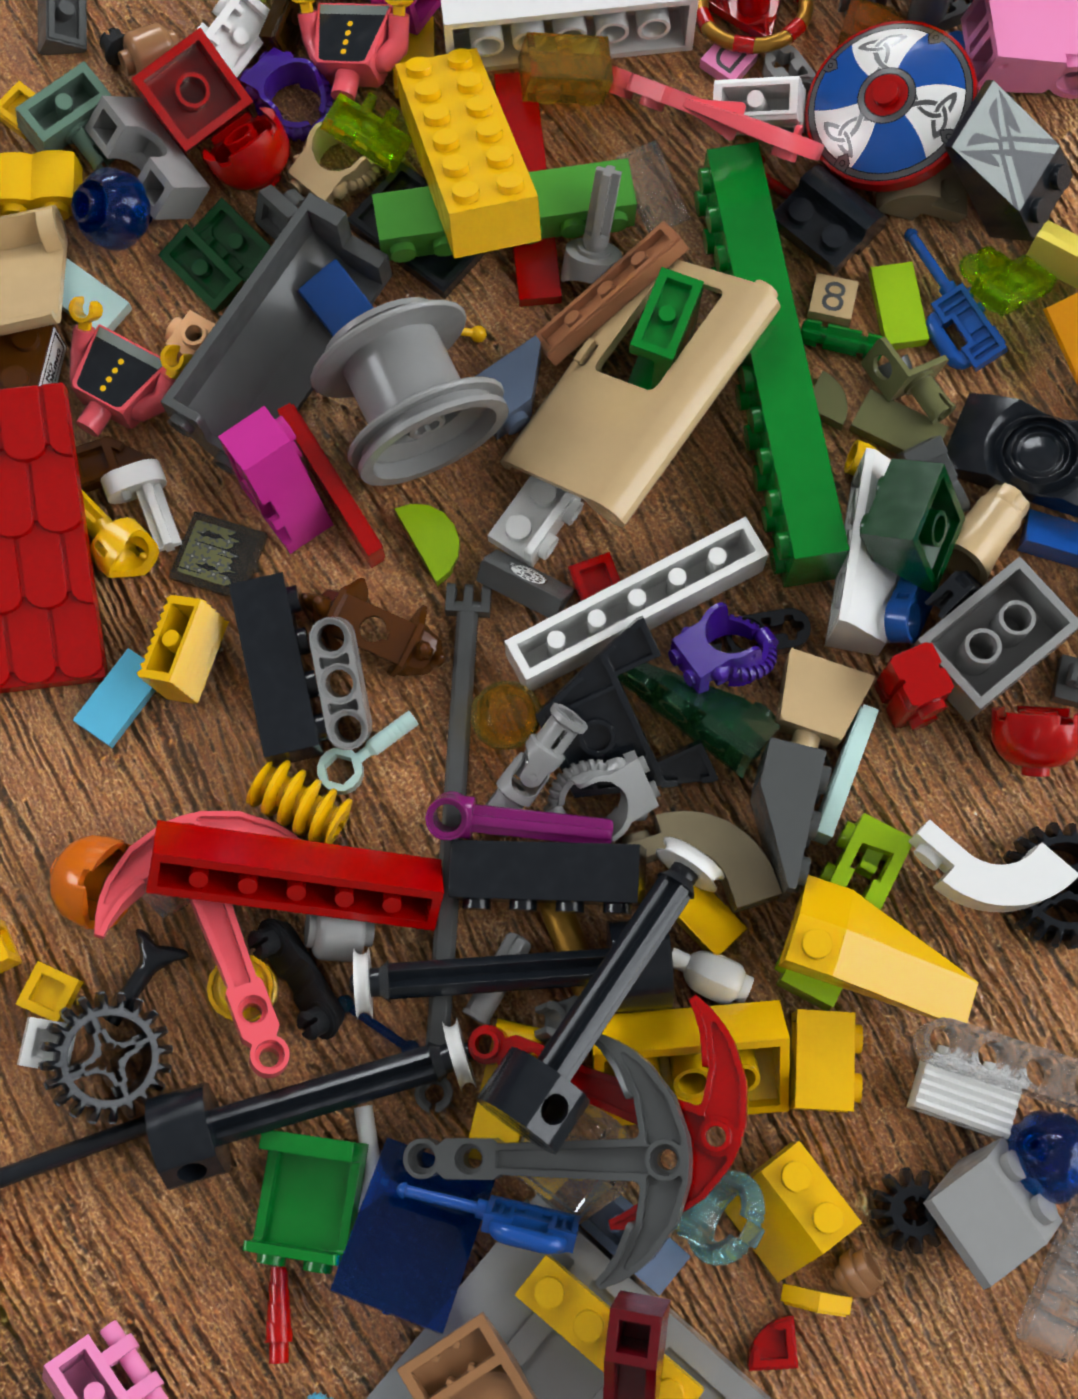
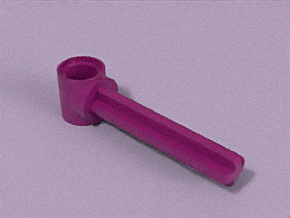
M455 791L440 794L429 806L425 816L428 830L433 836L441 840L471 839L472 832L567 843L611 844L614 827L613 821L607 818L476 804L475 797L464 796ZM444 804L455 806L461 813V823L453 827L444 825L438 818V807Z

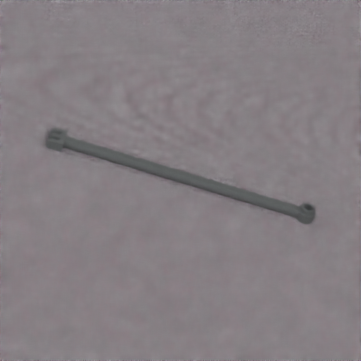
M447 583L446 616H456L444 792L455 791L466 796L479 617L490 618L492 589L483 585L481 589V602L474 601V584H465L464 600L459 601L456 600L458 593L456 583ZM444 804L442 823L450 827L459 825L462 819L460 811L453 805ZM456 838L453 840H463V838ZM440 839L439 859L442 861L444 895L433 934L432 960L455 959L459 900L448 897L451 840ZM453 995L429 997L426 1045H428V1042L436 1045L447 1043L442 1022L445 1026L451 1027ZM447 1074L440 1084L438 1081L415 1087L414 1096L417 1104L421 1109L429 1113L433 1104L427 1100L426 1091L430 1086L439 1085L444 1091L442 1100L435 1103L436 1113L445 1111L453 1100L454 1090L452 1084L447 1079Z

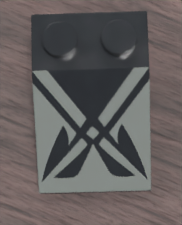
M994 80L985 81L944 146L989 237L1034 241L1037 233L1041 230L1044 223L1048 221L1053 208L1064 190L1068 188L1073 177L1071 168L1060 145Z

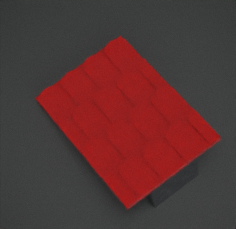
M63 382L42 384V386L33 385L0 389V693L102 682L108 675L68 390Z

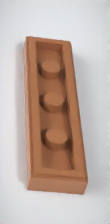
M665 221L661 222L535 334L541 341V350L557 366L656 279L661 267L668 268L689 247Z

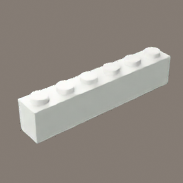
M745 516L505 640L506 657L525 692L529 694L590 662L637 617L643 615L651 630L761 573L769 554Z

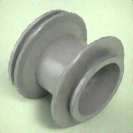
M408 297L374 307L343 326L331 338L325 352L314 365L310 381L315 392L332 398L355 397L368 424L355 437L347 452L348 463L353 468L358 469V473L364 483L372 486H387L426 476L458 461L480 447L506 421L509 409L503 398L504 388L501 382L484 376L460 378L447 352L460 337L466 325L467 315L464 308L458 303L444 299L429 300L422 297Z

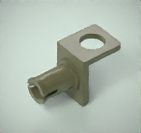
M882 337L876 341L861 361L862 367L888 402L904 395H913L930 418L932 424L942 421L956 409V405L950 401L934 379L948 363L949 359L946 355L909 369L888 339ZM879 355L885 356L891 364L892 374L890 378L883 376L878 369L877 361Z

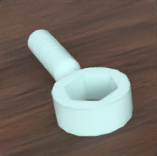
M409 710L383 730L368 739L365 746L356 753L352 750H342L337 747L326 751L320 757L317 765V776L322 781L323 787L328 791L334 788L337 790V795H347L355 791L361 785L364 777L362 762L370 756L380 754L419 725ZM337 758L351 761L355 773L344 784L329 781L326 769Z

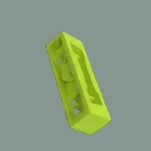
M863 813L855 824L850 821L846 822L835 844L842 851L835 865L827 861L819 878L847 887L854 872L869 879L877 871L880 860L885 861L877 880L874 879L867 885L862 894V897L881 910L912 847L908 842L912 837ZM857 852L863 853L856 868L850 867ZM780 954L774 970L781 974L775 985L825 1011L833 1008L843 988L778 966Z

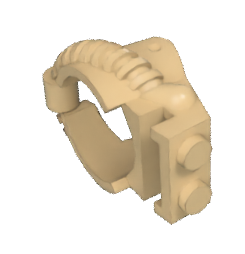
M318 122L309 132L302 152L293 156V165L287 171L289 187L296 189L306 197L309 193H312L334 205L333 200L335 198L342 200L348 192L350 196L362 192L371 185V182L374 183L376 181V178L380 176L383 169L384 155L379 145L380 138L367 127L361 131L357 127L351 128L349 125H345V127H342V125H337V127L329 126V129H327L323 122ZM349 142L356 144L359 142L369 153V159L363 155L351 167L342 171H330L319 165L323 154L330 147L339 143Z

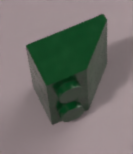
M892 458L885 475L881 476L877 482L876 497L869 513L862 517L860 537L864 541L873 561L926 592L934 593L938 589L966 518L944 463Z

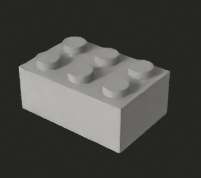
M1019 556L917 639L913 647L925 642L933 643L942 661L939 667L946 669L955 686L952 689V693L946 699L969 722L1067 641L1078 630V618Z

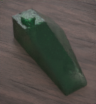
M648 663L618 675L622 686L693 741L701 739L706 751L741 778L745 776L761 756L770 737L775 738L781 727L775 722L776 716L759 702H754L752 705L745 698L709 686L708 691L698 694L693 686L689 687L686 684L683 676Z

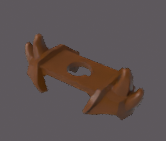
M359 578L340 590L327 589L322 595L303 593L301 595L302 603L313 614V625L318 620L326 617H341L348 620L355 630L358 648L394 664L389 666L387 674L392 677L396 675H425L430 673L434 667H440L446 662V655L442 652V641L425 624L427 606L422 605L414 613L410 621L367 602L368 588L364 578ZM371 617L382 619L386 624L387 631L390 632L387 639H380L376 642H369L363 639L360 631L363 622ZM334 624L327 625L323 629L322 637L327 647L332 650H338L342 644L337 639L344 641L343 631Z

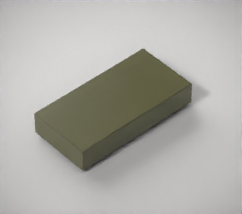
M870 389L849 431L895 454H899L932 436L941 435L943 440L949 427L939 422L932 424L929 417L894 400L888 402L884 395Z

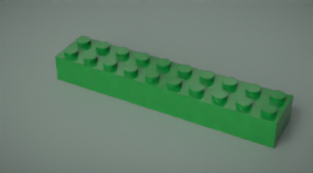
M751 142L707 149L704 168H698L700 190L695 191L694 200L697 216H704L706 229L702 231L705 254H712L715 267H711V269L752 282L756 280L767 282L777 291V300L781 305L778 313L738 367L737 373L740 384L735 386L739 411H746L748 424L744 425L745 445L748 451L754 450L757 465L752 467L754 487L757 492L763 491L766 505L761 507L762 525L765 533H772L774 548H770L772 571L774 575H781L783 588L835 580L848 555L849 545L759 143Z

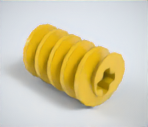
M285 760L277 768L273 767L272 761L268 762L255 777L248 791L246 803L251 807L261 804V812L267 817L277 813V822L283 827L293 822L292 831L297 836H302L308 832V841L320 843L324 841V843L333 844L349 818L353 800L348 798L341 805L336 806L334 803L337 790L334 788L322 797L319 795L322 784L321 780L316 779L306 787L303 785L307 774L305 770L301 769L291 778L288 776L291 767L289 760Z

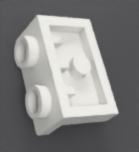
M219 0L212 10V13L217 18L210 27L206 26L203 22L198 27H201L236 78H238L263 45L259 34L270 9L260 0Z
M530 476L489 532L488 541L515 559L534 567L539 558L545 561L552 554L559 541V538L556 536L564 523L569 526L573 524L580 514L584 503L581 502L580 497Z

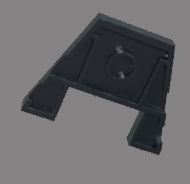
M643 615L630 623L537 710L535 717L542 728L551 716V706L554 703H558L574 711L588 725L585 733L577 734L563 753L565 760L560 765L562 773L565 767L568 769L571 767L570 764H579L581 760L585 762L588 759H593L594 761L600 759L605 763L607 760L615 757L624 759L623 754L635 750L637 757L644 756L650 769L649 772L645 773L648 782L654 780L656 785L661 786V788L679 786L678 784L700 781L701 783H711L717 781L719 778L701 739L659 758L655 757L620 683L618 675L661 656ZM597 782L581 789L576 785L570 788L574 798L620 793V788L611 782Z

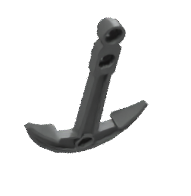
M603 1034L600 1035L595 1045L601 1050L611 1065L625 1099H634L639 1134L636 1138L567 1140L556 1155L541 1149L532 1142L505 1143L499 1138H445L439 1142L433 1138H420L410 1142L403 1153L404 1167L416 1179H428L440 1175L446 1180H495L503 1175L633 1181L638 1183L640 1191L636 1220L627 1223L615 1255L604 1272L595 1281L599 1290L622 1282L640 1271L656 1257L680 1223L692 1184L693 1171L691 1136L677 1096L647 1059L619 1040ZM427 1148L432 1150L435 1155V1161L431 1167H427L422 1161L423 1152ZM472 1149H477L482 1155V1162L477 1168L473 1167L469 1162L468 1157ZM666 1149L672 1150L677 1156V1164L673 1169L665 1168L661 1162V1155Z

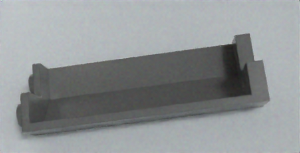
M312 193L307 195L160 401L169 417L167 421L169 425L182 435L191 437L214 457L213 461L218 467L234 476L235 473L218 436L263 406L268 409L274 419L279 417L277 409L288 403L294 404L299 411L314 390L310 381L314 365L325 352L326 346L332 338L328 330L297 292L298 289L334 259L339 261L371 304L375 302L392 277L388 255L353 236L347 213Z

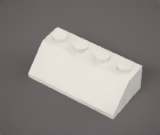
M866 448L851 482L844 524L849 552L835 579L825 646L878 656L886 642L890 643L885 634V609L900 576L873 561L864 541L860 537L862 517L869 513L876 497L877 482L881 476L885 475L891 459L872 448Z

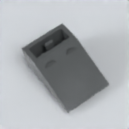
M770 737L759 760L750 803L763 852L771 863L782 892L777 901L784 903L793 892L798 893L800 886H805L811 858L805 857L804 851L805 848L809 847L811 839L815 840L818 832L821 812L814 811L815 803L818 804L821 794L825 795L831 775V767L824 765L826 750Z

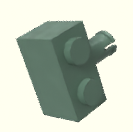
M85 61L15 108L18 128L37 152L62 150L69 144H74L95 172L104 170V167L101 165L103 162L108 167L115 160L107 159L84 129L101 97L112 96Z

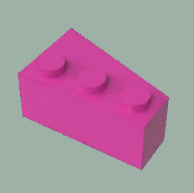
M263 406L218 436L241 488L290 554L334 525L308 475L309 472L300 459L303 455L294 442L297 439L296 435L282 416L274 419L268 409Z

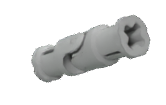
M554 703L550 708L551 716L537 734H531L526 740V750L524 753L520 752L496 782L498 788L485 805L515 809L530 807L548 782L550 774L558 769L565 760L563 753L577 734H584L588 729L586 722L568 707ZM516 774L520 778V780L514 777L513 775Z

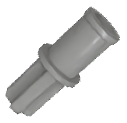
M509 932L494 956L528 954L531 944L522 936ZM506 992L472 994L462 1012L483 1025H489V1021Z

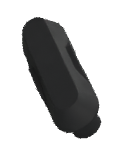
M271 918L261 921L258 930L250 932L248 947L256 949L253 955L258 959L264 960L268 958L278 976L289 985L293 992V1001L300 1010L297 1016L298 1029L303 1028L305 1030L302 1036L311 1041L316 1040L317 1037L326 1040L334 1037L345 1017L343 1007L297 932L286 921Z

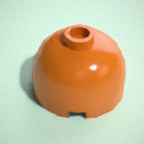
M104 835L81 837L68 845L54 860L50 869V894L54 906L60 914L80 927L95 930V914L105 881L131 845L121 839ZM127 908L118 917V919L113 923L111 927L116 925L121 920V918L126 914L129 908Z

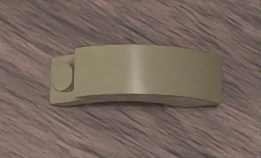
M696 811L665 812L655 815L653 825L656 835L650 836L649 831L644 830L622 838L623 844H640L647 849L646 864L659 860L656 855V849L666 848L663 842L664 837L680 839L703 852L722 869L725 878L720 881L731 911L734 914L775 901L782 894L771 863L758 844L739 827L720 817Z

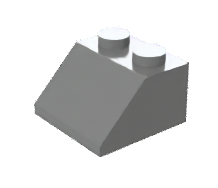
M1004 1137L959 1159L923 1203L983 1290L993 1286L1047 1245L1063 1222L1054 1201L1050 1196L1042 1192L1028 1172L1027 1165L1022 1156L1010 1147Z

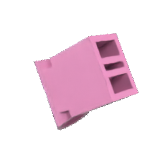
M973 0L961 17L965 50L974 67L979 91L986 80H994L1005 92L1043 93L1050 89L1053 94L1062 98L1078 99V0Z

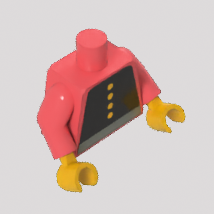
M292 0L300 4L301 12L297 14L302 42L308 57L320 73L326 77L332 86L331 97L339 103H354L358 87L378 88L383 85L388 72L407 54L410 15L405 12L406 7L410 6L414 0H385L388 4L319 3L317 10H313L312 3L316 0Z
M74 297L69 303V313L78 324L73 326L70 382L80 402L86 405L76 420V424L90 435L99 437L110 419L128 429H132L140 422H145L165 412L160 401L193 355L183 354L178 363L177 354L180 351V345H167L162 349L160 356L100 324L95 330L92 327V322L97 321L102 316V305L98 301H91L89 313L86 315L83 311L84 297Z

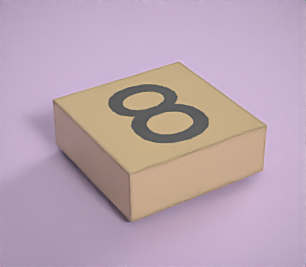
M817 273L807 318L849 327L859 282Z

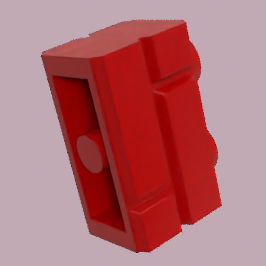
M925 642L892 656L873 685L881 702L888 704L886 711L895 728L901 729L910 725L912 731L918 730L938 719L936 715L947 709L945 700L952 693V689L955 686L946 669L939 667L942 661L933 643Z

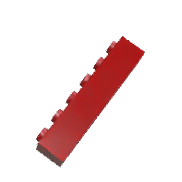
M157 820L146 893L434 931L444 895L441 859Z

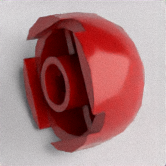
M260 108L264 115L255 118L252 117L249 111L243 113L225 124L211 137L210 140L214 144V148L210 153L204 148L202 154L209 168L222 183L236 190L251 191L258 188L262 190L270 184L275 186L280 181V174L285 169L290 156V143L282 122L271 108Z
M1005 706L991 708V735L997 753L1006 762L1021 766L1022 775L1033 777L1050 776V768L1067 765L1078 755V712L1073 718H1070V709L1017 706L1018 713L1006 712V715Z

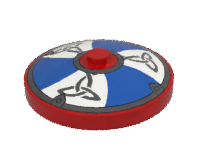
M890 21L866 28L848 38L823 62L811 83L806 100L805 124L809 139L825 145L820 157L823 166L847 185L874 192L906 189L938 174L952 162L944 146L979 92L978 80L967 52L956 39L944 30L923 22Z

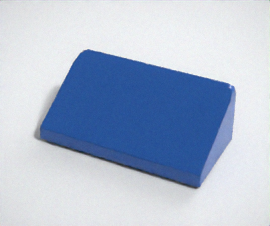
M337 259L328 263L297 291L332 337L351 320L374 308Z
M1029 509L1017 551L1078 568V523Z

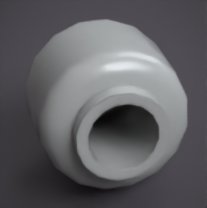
M306 914L304 946L311 948L313 955L319 960L353 962V948H355L357 953L362 954L364 946L372 947L375 923Z

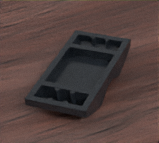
M969 393L946 447L948 450L947 454L958 475L956 477L989 489L995 484H1010L1019 489L1029 502L1078 518V421L1065 420L1045 414L1021 399Z

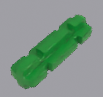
M809 318L804 320L801 328L802 340L805 345L816 347V344L819 343L823 344L822 349L855 357L856 353H861L862 358L867 355L876 341L883 337L873 333H868V337L862 336V331L830 323H828V327L821 326L822 321Z

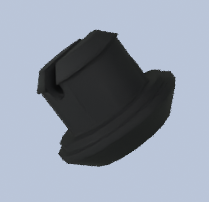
M118 28L108 29L109 35L105 32L101 35L100 47L105 50V60L108 64L118 66L121 65L118 51L124 50L123 37L125 34H122Z

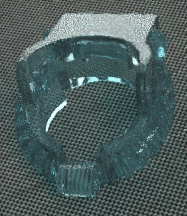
M728 1171L706 1199L682 1213L680 1223L676 1227V1233L688 1241L694 1255L706 1264L724 1266L739 1260L749 1252V1247L757 1248L766 1231L761 1227V1223L763 1224L765 1220V1201L760 1186L750 1175L744 1172ZM738 1195L741 1199L740 1215L748 1220L738 1238L729 1234L726 1238L717 1242L714 1240V1235L721 1214L727 1205Z

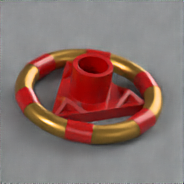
M699 0L696 23L701 33L724 49L745 54L767 53L793 43L806 31L812 19L814 2L813 0H796L799 6L796 18L775 34L773 33L781 0ZM710 11L751 36L733 35L722 30L716 25Z

